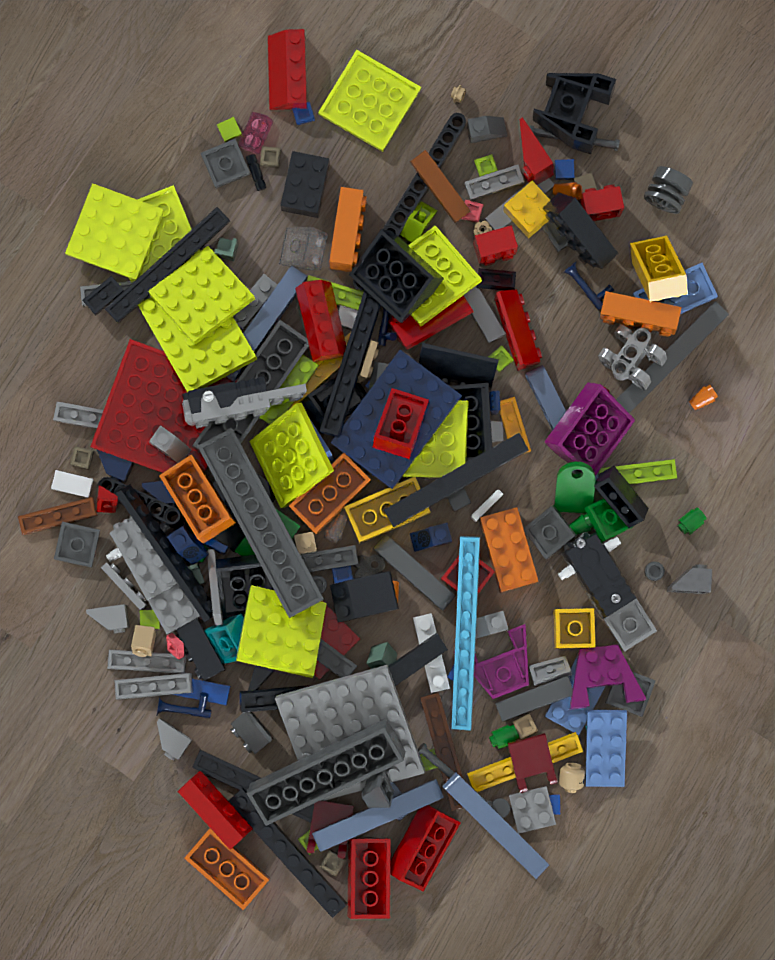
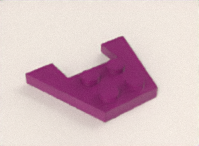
M526 624L507 631L514 647L513 650L480 663L475 655L474 678L492 699L529 685Z
M618 645L579 650L569 710L589 707L587 688L623 684L626 703L646 700Z

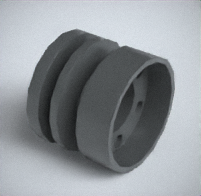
M659 166L652 177V181L655 184H649L648 191L644 194V199L660 210L678 214L681 211V205L685 202L682 196H688L693 181L677 170Z

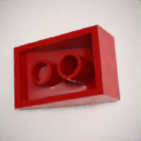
M522 117L519 120L524 162L523 170L525 172L523 175L528 183L533 181L538 185L554 175V166L552 160Z
M392 388L374 435L372 448L410 459L429 399Z

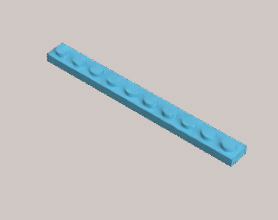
M469 536L460 537L451 728L457 730L472 729L480 537Z

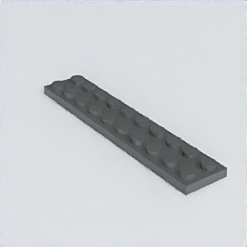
M230 428L198 445L204 460L288 617L291 618L323 601L324 598L233 429Z

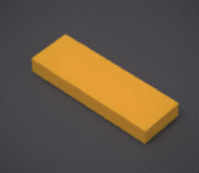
M515 396L501 400L499 414L507 439L520 433L529 449L525 453L531 452Z

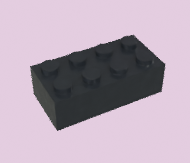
M558 192L543 207V210L547 213L545 215L551 223H555L558 227L556 228L557 232L562 237H566L568 246L572 250L577 251L579 254L578 258L582 263H588L593 268L603 269L619 254L576 198Z

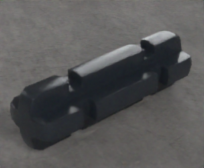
M248 155L246 160L248 165H250L249 169L257 191H262L266 189V184L262 180L263 175L257 163L256 155Z

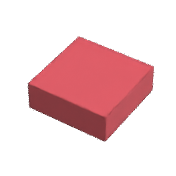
M465 199L464 203L470 209V212L461 219L474 223L479 222L484 204Z
M173 633L168 634L166 637L167 650L180 660L184 657V643Z

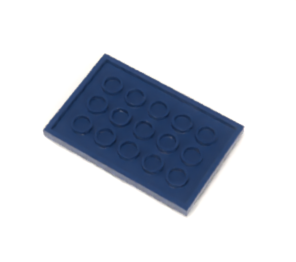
M399 350L343 425L340 437H334L331 443L391 489H394L461 399L462 395L410 356ZM392 388L429 399L410 459L372 448L374 435Z

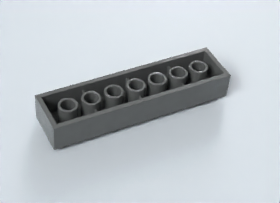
M279 320L256 353L257 360L247 366L238 381H247L248 379H257L264 376L267 391L279 389L309 346L308 339ZM249 414L245 419L234 421V418H229L226 423L215 424V421L209 422L191 448L201 454L198 445L230 428L233 429L241 444L260 416L253 417V414Z
M384 719L250 783L246 794L267 826L403 762L406 751L389 721Z

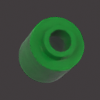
M696 507L678 520V528L683 534L688 533L691 535L704 524L707 518Z
M506 725L491 732L492 736L489 737L493 748L497 747L498 750L508 746V743L519 739L514 725Z

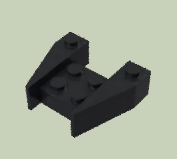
M547 73L546 86L553 89L545 110H533V121L572 149L591 154L597 139L598 128L582 124L590 99L603 104H610L615 90L616 79L599 73Z

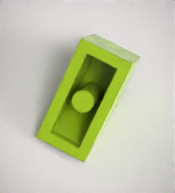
M421 201L408 217L400 235L410 242L415 241L425 233L438 210Z

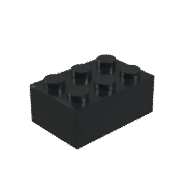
M292 151L280 205L281 211L319 218L330 166L329 158Z

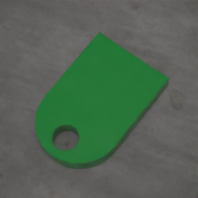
M570 462L559 469L554 497V506L559 512L586 513L584 508L593 504L596 478L591 466L583 462ZM575 469H579L582 471L579 474L572 473V471Z

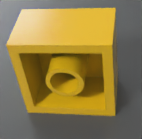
M531 181L504 204L503 212L529 239L549 221L545 216L547 213L543 210V207L550 199Z
M594 608L553 610L555 649L595 648Z

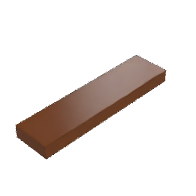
M426 150L410 161L454 223L470 212V209Z
M90 497L18 516L22 535H27L61 526L62 522L72 523L98 515L94 499Z

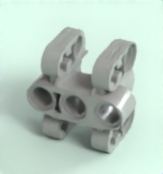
M620 324L614 334L616 339L618 338L625 345L618 355L607 348H603L598 355L602 365L612 370L617 380L629 379L637 387L646 391L651 383L650 376L640 368H637L646 355L648 361L652 360L663 366L667 360L666 352L659 346L651 344V334L647 329L639 328L633 333L629 328ZM641 336H646L647 340L645 342L638 341V338ZM631 351L637 353L633 358L627 357V354Z

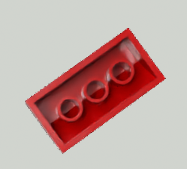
M288 29L268 36L270 110L307 109L305 29Z
M325 280L303 282L295 289L313 362L343 357L346 350V342L332 283Z
M517 289L496 292L494 301L517 371L538 365L542 354L539 347L536 348L535 346L536 336L534 330L529 328L530 317L528 312L523 310L522 305L525 303L522 294H518Z
M463 295L421 327L411 315L403 323H400L394 316L388 322L393 332L397 334V340L408 350L474 311Z
M201 771L195 774L177 791L230 850L253 829Z
M430 805L419 808L390 861V875L424 892L461 822Z
M353 837L348 840L347 916L350 919H390L391 839Z

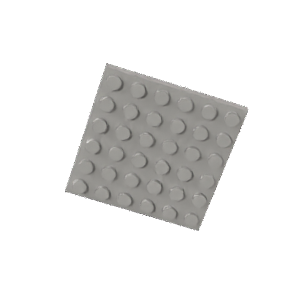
M388 665L276 696L275 700L297 760H301L387 719L406 751L403 762L384 770L389 782L425 773ZM367 779L320 801L361 791L365 788Z

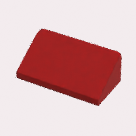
M99 486L96 512L116 513L118 496Z

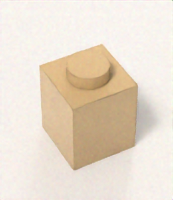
M314 532L294 535L299 554L317 551Z
M135 625L131 644L133 654L139 657L152 656L156 637L155 627Z

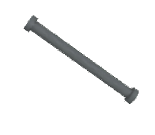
M530 125V129L535 136L558 139L547 130L534 128V126ZM597 138L595 146L614 148V151H618L620 140L612 141Z
M425 743L418 747L419 754L425 756L447 777L451 778L455 774L454 771L427 749ZM483 798L490 806H492L493 803L490 800L487 801L485 798Z

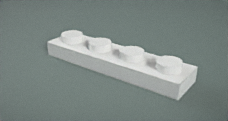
M432 613L413 618L419 644L436 633ZM441 654L425 665L431 693L450 689Z

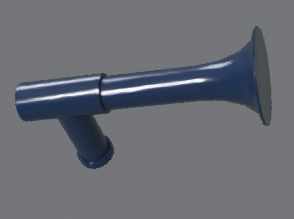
M576 262L562 272L569 274L578 283L597 310L602 308L603 302L601 300L604 299L605 291L614 292L613 287L609 284L596 295L578 273Z
M385 308L383 309L378 336V345L386 346V340L395 341L397 339L396 333H388L390 313Z
M205 692L200 693L198 708L168 704L159 697L157 715L161 712H175L210 718L211 710L206 709L209 694Z

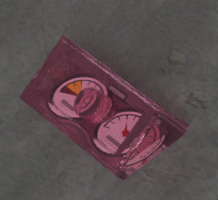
M252 112L238 146L259 154L273 124V120L267 115Z

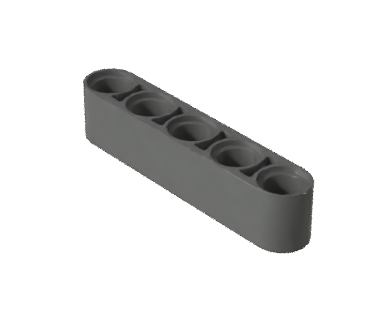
M385 534L373 547L375 552L442 611L456 597L388 535Z

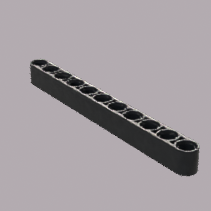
M454 113L450 116L429 151V155L440 170L465 129L466 118L461 113ZM459 120L462 122V125L456 127L452 122ZM450 136L453 140L450 143H446L443 141V137ZM435 152H441L443 154V157L437 159L433 156V154ZM418 173L415 174L383 230L393 231L399 238L408 217L429 190ZM415 184H422L424 189L421 191L414 188ZM411 199L415 204L408 207L404 202ZM401 215L405 218V221L398 223L395 221V217ZM353 279V288L364 292L365 289L358 287Z

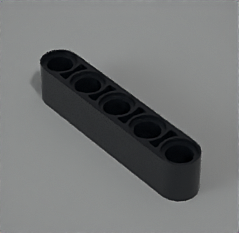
M103 477L98 482V487L102 486L105 489L108 485L112 484L109 491L115 495L127 486L110 477ZM136 490L140 499H145L144 504L148 507L149 512L156 521L174 529H178L185 524V518L177 508ZM118 498L117 503L122 504V502ZM161 507L160 513L154 514L155 509ZM174 515H178L177 520L171 522V518Z

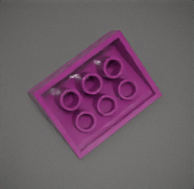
M588 382L544 443L567 463L583 462L592 467L596 476L635 422V419L601 384Z

